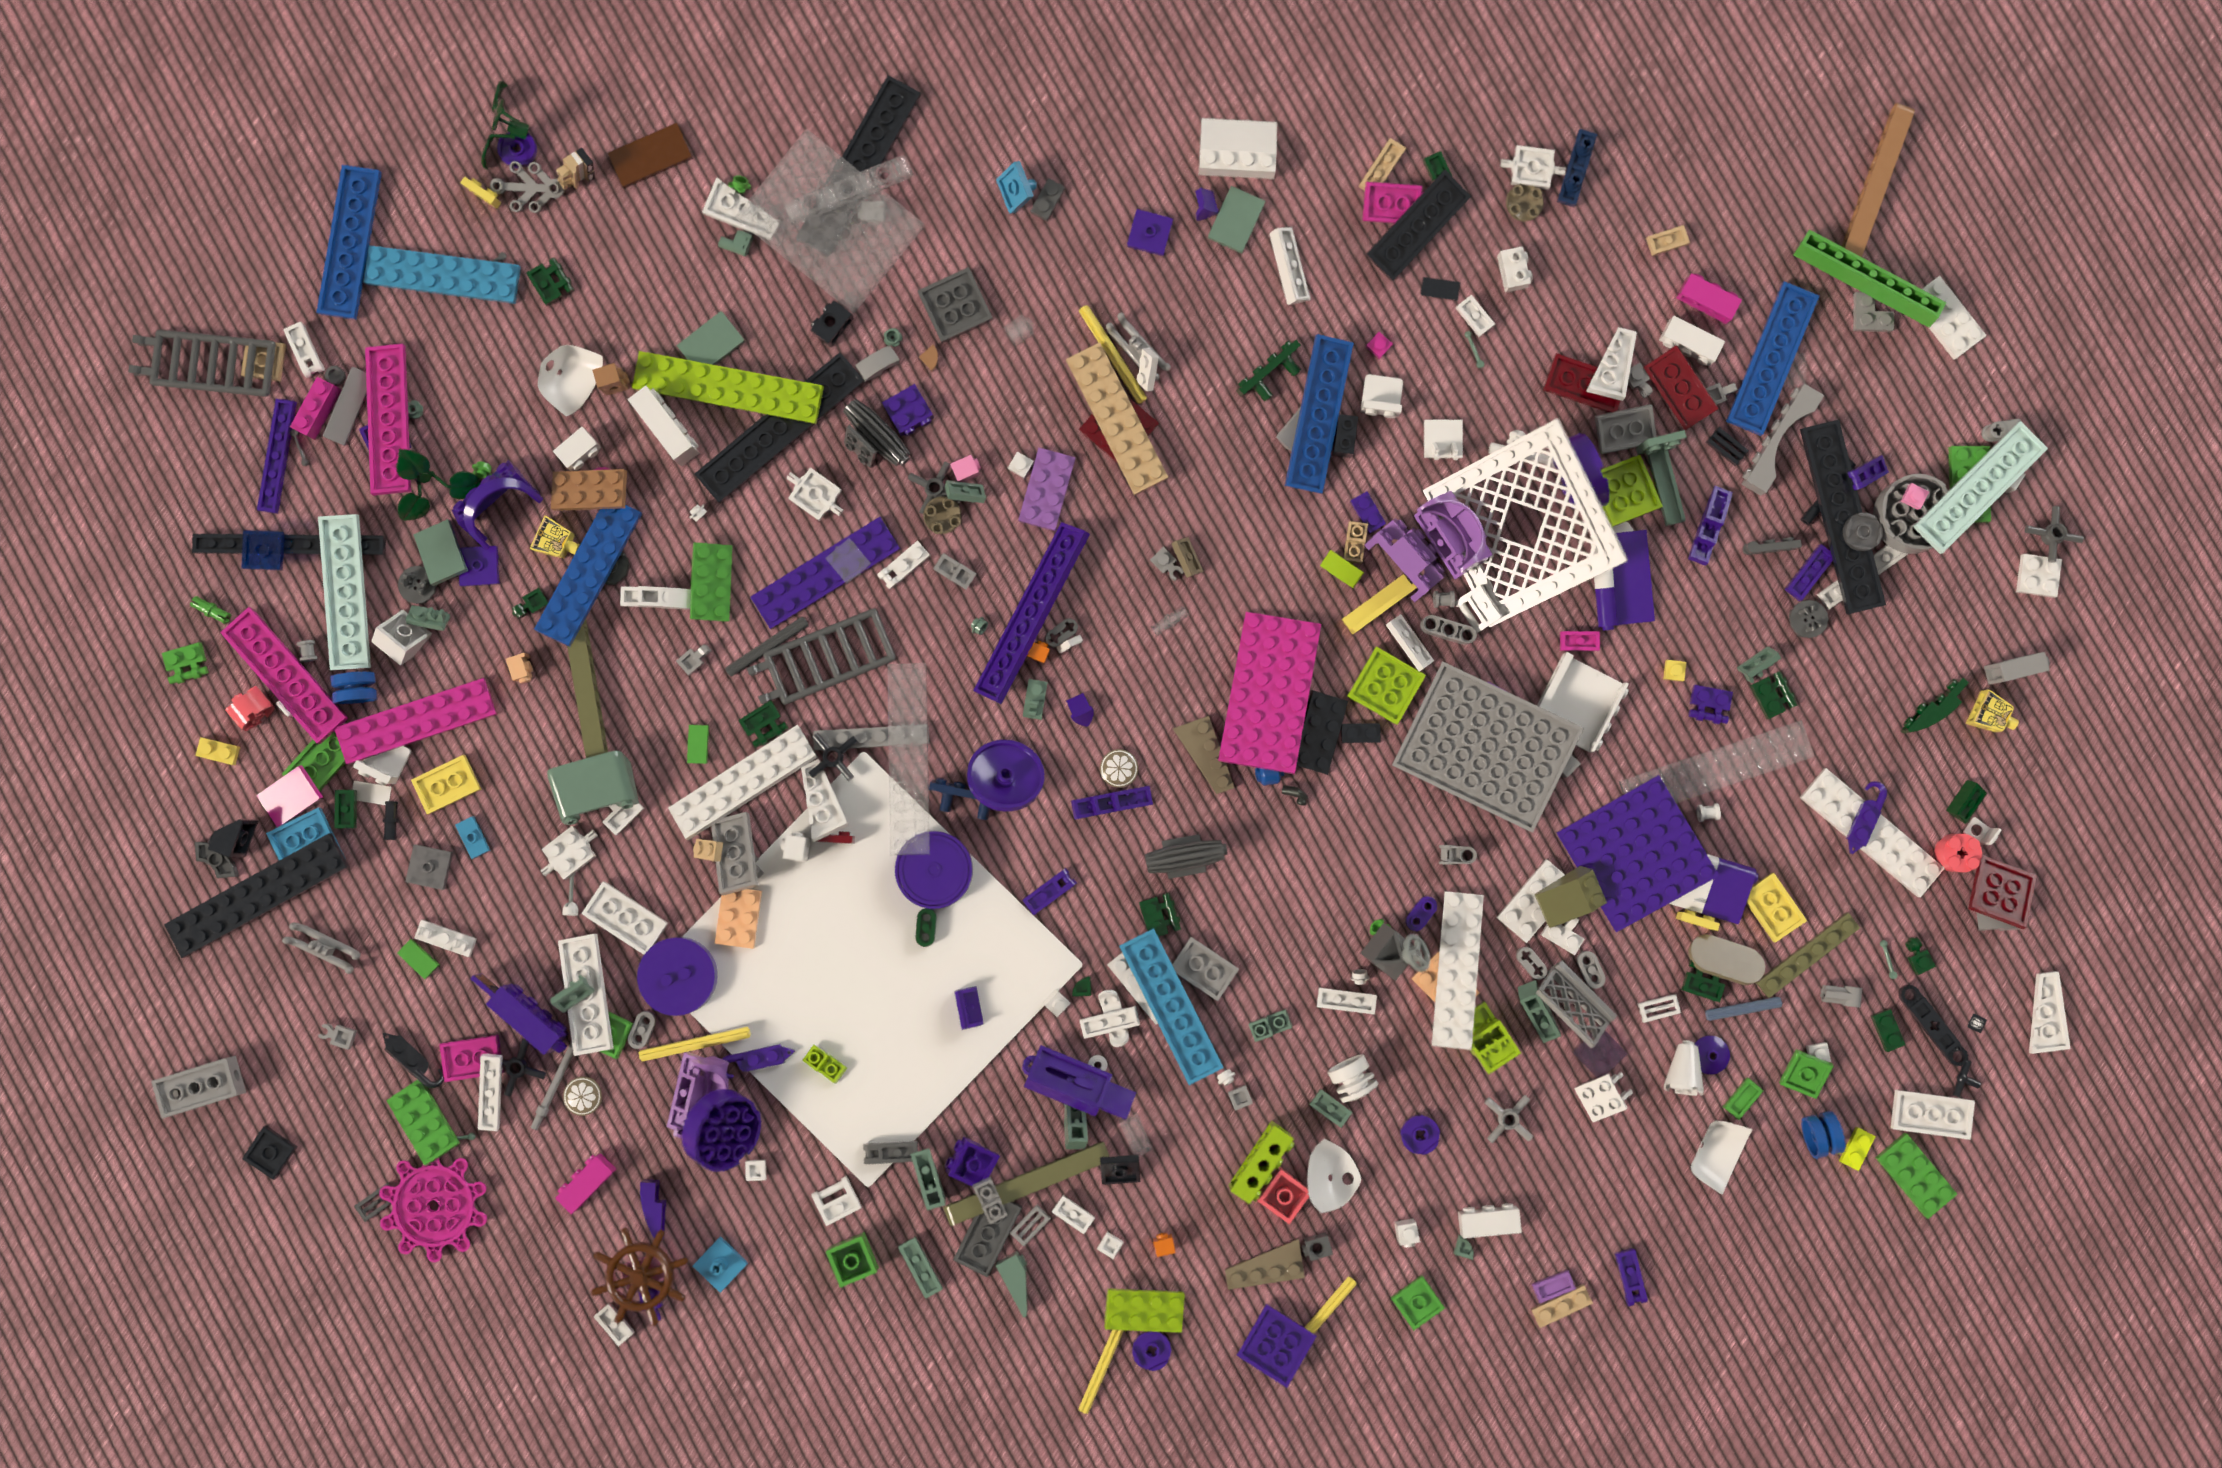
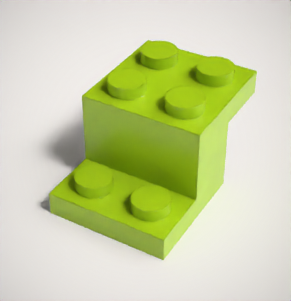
M1483 1001L1475 1007L1472 1048L1470 1051L1472 1055L1478 1058L1487 1074H1490L1521 1054L1502 1022L1495 1018L1486 1002Z

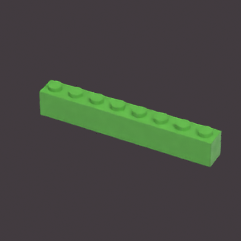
M1808 230L1793 254L1797 258L1929 328L1939 318L1947 303L1811 230Z

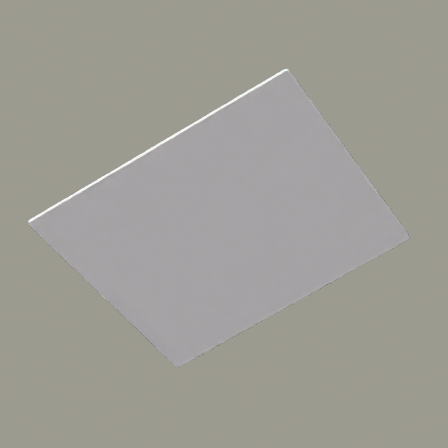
M862 752L847 767L854 775V778L848 781L841 773L831 783V787L849 826L839 831L850 832V836H855V844L813 842L807 808L756 862V865L764 874L758 878V886L750 888L762 891L754 949L715 944L721 897L682 937L693 939L705 946L713 956L718 972L717 984L713 995L705 1005L690 1014L711 1034L748 1027L751 1032L749 1038L722 1044L731 1054L777 1044L795 1050L785 1060L784 1064L751 1070L749 1072L865 1186L869 1187L892 1163L864 1164V1157L866 1155L863 1150V1144L914 1141L1044 1006L1043 1002L1056 989L1059 991L1082 967V962L971 854L973 878L967 892L952 905L932 909L937 915L935 941L928 947L920 946L915 939L918 912L924 908L909 901L900 891L895 878V862L901 848L914 836L930 831L948 832L866 752ZM836 831L831 835H838L839 831ZM792 832L806 833V837L811 838L808 861L784 859V850H781L782 839H786V835H792ZM925 914L924 920L930 921V915ZM927 933L922 935L923 940L927 941L929 939ZM977 986L984 1024L962 1030L954 991ZM813 1044L847 1067L837 1084H834L820 1072H816L802 1061ZM873 1150V1157H878V1150Z

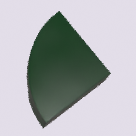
M1091 976L1084 977L1075 984L1072 997L1091 996Z

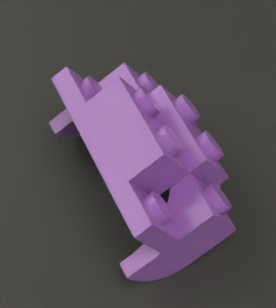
M1452 491L1434 497L1417 509L1418 513L1414 517L1455 580L1493 555L1486 544L1487 536L1484 533L1479 518L1467 505L1458 501Z
M1395 518L1377 532L1364 546L1369 550L1378 543L1419 589L1410 597L1416 602L1446 576L1444 574L1445 569L1440 563H1436V558L1439 555L1432 543L1428 544L1424 539L1426 537L1420 529L1416 530L1414 527L1411 530L1406 529L1405 523ZM1393 539L1398 540L1394 544L1391 542ZM1424 569V575L1421 576L1420 572Z
M690 1052L683 1054L667 1123L668 1128L675 1130L673 1136L682 1138V1129L686 1115L703 1096L718 1089H729V1079L726 1076L728 1061L715 1056L703 1058Z

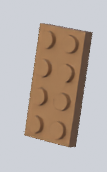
M624 469L553 472L551 509L561 511L625 508L627 471Z

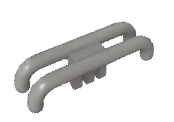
M1119 313L1117 318L1125 330L1132 336L1129 344L1116 331L1112 323L1106 324L1108 333L1139 368L1142 349L1150 348L1159 357L1157 365L1164 371L1170 370V364L1166 363L1128 322L1124 313ZM1156 373L1155 381H1157V380L1159 379V375H1158L1157 373Z
M294 922L289 925L291 930L302 932L317 940L307 944L293 937H284L282 939L284 944L293 945L344 969L347 974H351L354 971V967L351 964L333 956L335 949H338L350 955L352 959L358 960L361 957L359 951L303 924Z

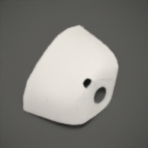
M573 345L560 346L542 361L538 377L539 391L548 402L566 417L575 413L582 407L596 385L592 369L603 366V356ZM553 360V368L550 371H546V364ZM559 369H562L561 375H557Z
M1713 1121L1691 1164L1693 1174L1723 1195L1752 1129L1725 1121Z
M1326 1139L1322 1140L1310 1155L1307 1181L1308 1195L1312 1204L1320 1213L1336 1210L1344 1206L1351 1199L1361 1182L1359 1170L1351 1156L1344 1149ZM1345 1173L1353 1175L1354 1181L1352 1184L1346 1185L1343 1183L1342 1177ZM1330 1174L1333 1175L1332 1181H1329L1328 1176Z

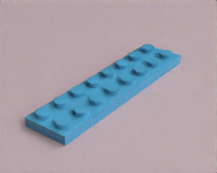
M369 245L363 283L366 285L515 304L521 267L515 264Z
M1154 928L1119 945L1188 1084L1191 1085L1224 1068Z

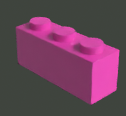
M1692 273L1686 278L1676 297L1680 301L1725 324L1732 320L1742 299L1738 298L1737 294L1730 291L1727 292L1721 289L1720 285L1709 283L1701 275Z
M316 377L290 427L316 440L342 390Z
M601 1153L597 1156L592 1155L585 1162L587 1166L583 1170L579 1168L571 1176L573 1180L569 1184L564 1183L557 1190L559 1194L555 1199L571 1215L617 1170Z

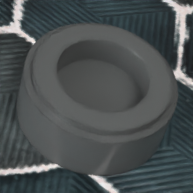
M330 366L325 371V379L327 382L339 386L344 383L346 373L338 366Z

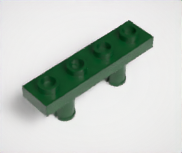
M1297 339L1292 342L1288 340L1281 346L1282 351L1279 354L1274 352L1266 359L1268 363L1265 366L1259 365L1252 371L1254 375L1250 379L1245 377L1239 382V388L1236 392L1242 396L1250 389H1254L1263 401H1266L1273 394L1262 381L1275 367L1283 364L1292 377L1299 373L1301 368L1291 357L1292 353L1301 346Z

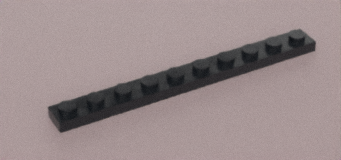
M193 534L192 553L321 555L320 536ZM361 535L362 555H386V536Z

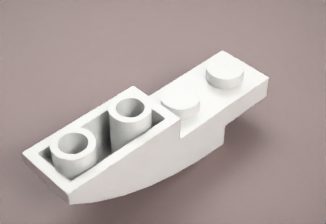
M648 586L621 587L620 606L690 609L691 589Z

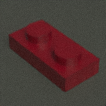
M839 831L838 835L830 834L815 842L855 844V836H850V832Z

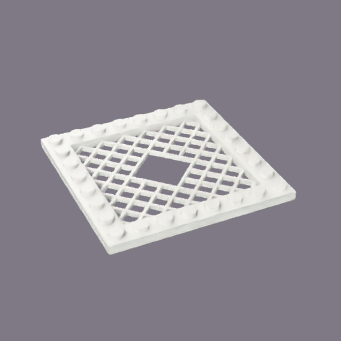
M1559 419L1553 420L1423 490L1428 501L1436 496L1452 491L1456 498L1466 499L1465 505L1467 506L1470 501L1477 503L1476 516L1487 521L1484 533L1486 536L1495 538L1493 548L1488 547L1493 555L1489 558V561L1483 562L1487 564L1486 570L1480 564L1470 569L1464 576L1471 590L1481 584L1484 586L1503 616L1489 625V627L1628 561ZM1548 447L1550 452L1543 449ZM1537 452L1534 461L1526 459ZM1541 453L1550 455L1547 465L1538 463ZM1553 458L1559 469L1551 467ZM1520 461L1517 470L1509 468ZM1524 462L1533 464L1530 474L1521 472ZM1536 466L1546 469L1543 479L1534 476ZM1503 470L1501 479L1493 477V475ZM1549 470L1559 473L1556 483L1546 480ZM1507 471L1516 473L1513 483L1504 480ZM1519 475L1529 478L1526 488L1517 485ZM1562 476L1568 487L1559 485ZM1486 479L1484 488L1476 485ZM1490 479L1499 482L1496 492L1487 489ZM1532 479L1542 482L1539 492L1529 489ZM1545 483L1555 486L1552 496L1542 493ZM1503 484L1512 486L1509 496L1500 494ZM1470 488L1468 496L1459 494L1465 491L1466 489ZM1474 488L1483 491L1480 501L1471 498ZM1515 488L1525 491L1522 501L1512 498ZM1558 488L1567 491L1564 501L1555 498ZM1486 492L1495 495L1492 505L1483 502ZM1528 492L1537 495L1535 505L1525 502ZM1570 494L1572 495L1576 505L1568 502ZM1498 497L1508 500L1505 509L1496 507ZM1541 497L1550 499L1547 509L1538 507ZM1511 501L1546 513L1535 549L1500 537ZM1554 501L1563 504L1560 514L1551 511ZM1482 505L1491 508L1488 518L1479 515ZM1566 506L1576 508L1573 518L1564 516ZM1494 510L1503 512L1501 522L1492 520ZM1579 511L1585 522L1576 520ZM1549 514L1559 517L1556 527L1547 524ZM1562 519L1572 522L1569 532L1559 528ZM1490 523L1499 525L1497 535L1488 533ZM1575 523L1585 526L1582 536L1572 533ZM1545 527L1555 530L1552 540L1542 537ZM1588 529L1594 540L1585 537ZM1558 532L1567 535L1565 544L1555 542ZM1571 536L1580 539L1578 549L1568 546ZM1499 540L1508 543L1505 552L1496 550ZM1541 540L1550 543L1547 553L1538 550ZM1584 541L1593 544L1590 554L1581 551ZM1511 544L1521 547L1518 557L1509 554ZM1554 545L1563 548L1560 558L1551 555ZM1596 547H1597L1598 550H1599V553L1594 554V553H1595V550H1596ZM1524 549L1533 552L1531 561L1521 559ZM1566 550L1576 552L1573 562L1564 559ZM1495 553L1504 556L1501 565L1492 562ZM1536 554L1546 556L1543 566L1534 563ZM1579 554L1588 557L1577 563ZM1507 557L1517 560L1514 570L1504 567ZM1549 558L1559 561L1556 571L1547 568ZM1520 562L1529 565L1526 574L1517 571ZM1562 562L1571 565L1560 571ZM1491 566L1500 569L1497 578L1488 575ZM1532 567L1542 569L1539 579L1530 576ZM1503 570L1512 573L1510 582L1500 580ZM1545 571L1554 574L1543 580ZM1516 575L1525 578L1522 587L1513 584ZM1528 579L1538 582L1526 588ZM1490 580L1495 581V586H1494V588H1493V586H1492ZM1499 583L1508 586L1506 595L1496 592ZM1511 588L1520 590L1519 592L1509 596Z

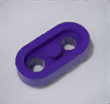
M1424 896L1418 900L1405 919L1406 926L1410 930L1419 931L1426 925L1437 910L1435 899ZM1427 902L1431 904L1429 910H1426L1424 907ZM1418 918L1419 924L1414 925L1413 919Z

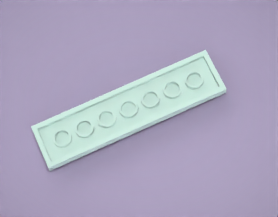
M2021 421L2018 422L1913 527L1939 554L1944 553L2048 448Z
M359 515L319 516L330 670L371 668Z

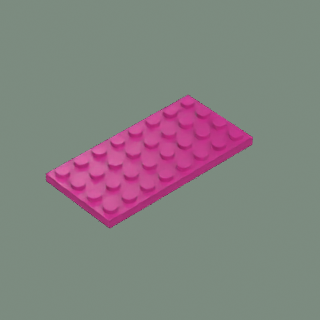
M1245 613L1218 759L1220 762L1295 774L1321 624L1257 613Z

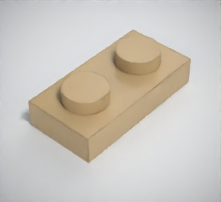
M1684 225L1646 238L1652 256L1686 246L1690 243Z
M696 839L693 848L694 858L721 862L723 842Z

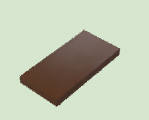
M677 122L608 152L623 188L693 159Z

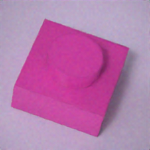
M1378 332L1366 345V348L1380 359L1393 343Z

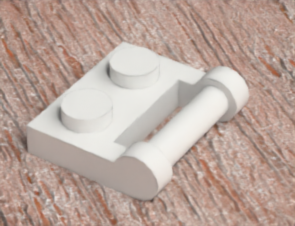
M1482 584L1455 601V606L1460 608L1471 627L1476 630V633H1479L1503 617ZM1467 601L1470 603L1473 610L1481 620L1482 623L1480 625L1471 613L1468 606L1466 605Z
M847 1176L841 1178V1181L811 1194L826 1226L862 1208ZM845 1188L846 1194L823 1204V1198Z

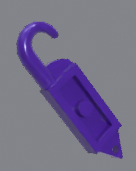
M1873 781L1865 787V790L1868 791L1871 787L1875 786L1879 788L1880 793L1876 801L1866 800L1859 807L1846 837L1850 854L1867 846L1881 814V809L1887 798V789L1880 782Z
M777 1044L728 1055L722 1059L729 1063L737 1062L739 1068L747 1072L784 1064L785 1060L795 1050ZM726 1073L728 1079L734 1077V1075Z

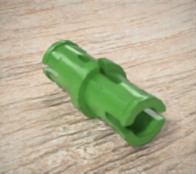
M198 596L192 599L195 603L190 602L191 607L203 612L209 618H215L223 624L229 622V619L226 617L231 618V613L218 608L214 603H208Z

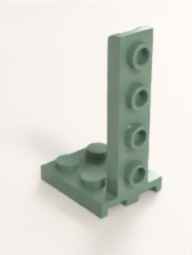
M1685 430L1647 439L1636 447L1637 455L1646 453L1655 488L1663 505L1661 511L1665 526L1682 523L1686 520L1668 450L1676 448V446L1681 444L1682 440L1687 438Z

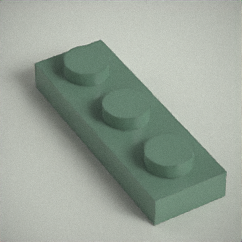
M916 1236L900 1244L898 1248L925 1299L941 1291L943 1287Z

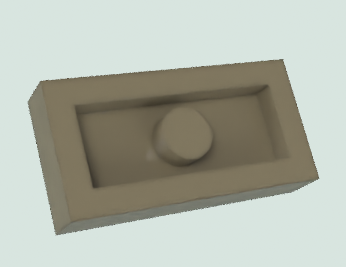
M1188 537L1171 543L1186 578L1204 572Z

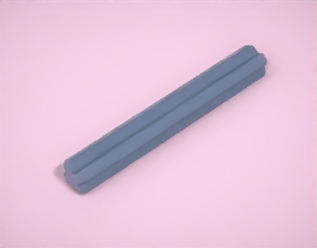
M1773 997L1706 1010L1705 1015L1706 1019L1711 1021L1782 1007V1000L1780 997Z

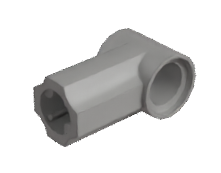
M1823 985L1820 994L1821 1001L1838 1003L1843 1006L1861 1007L1862 988Z

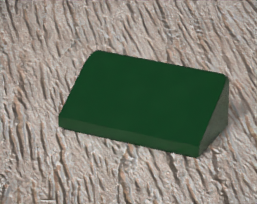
M1966 780L1946 811L1962 823L1967 824L1987 792L1978 783Z

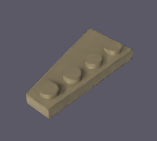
M1209 716L1173 728V731L1216 794L1235 788L1226 762L1218 760L1220 746Z
M1299 1238L1225 1268L1228 1290L1305 1278Z

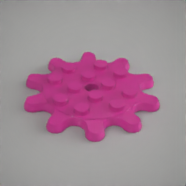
M438 1158L430 1165H423L420 1168H414L406 1160L400 1161L396 1166V1170L401 1177L400 1184L396 1187L383 1186L380 1189V1197L392 1204L391 1214L381 1219L380 1226L386 1231L391 1229L401 1231L402 1240L398 1245V1249L402 1254H409L414 1247L420 1245L425 1247L428 1260L435 1263L442 1258V1249L446 1244L455 1246L460 1252H465L470 1248L466 1229L471 1225L481 1227L487 1222L486 1214L476 1210L474 1206L475 1199L485 1194L486 1185L480 1181L468 1183L465 1180L464 1173L468 1168L466 1159L458 1158L451 1166L445 1167L440 1163V1158ZM432 1200L440 1205L437 1211H433L430 1208Z

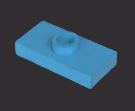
M474 816L455 824L471 859L491 851Z

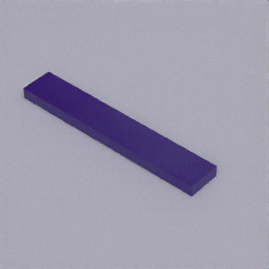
M277 398L275 400L257 511L274 514L279 512L291 441L290 432L293 429L290 425L294 420L297 406L295 401Z

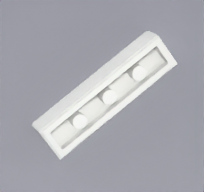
M1292 227L1276 228L1270 232V238L1287 304L1292 305L1309 301L1310 296Z

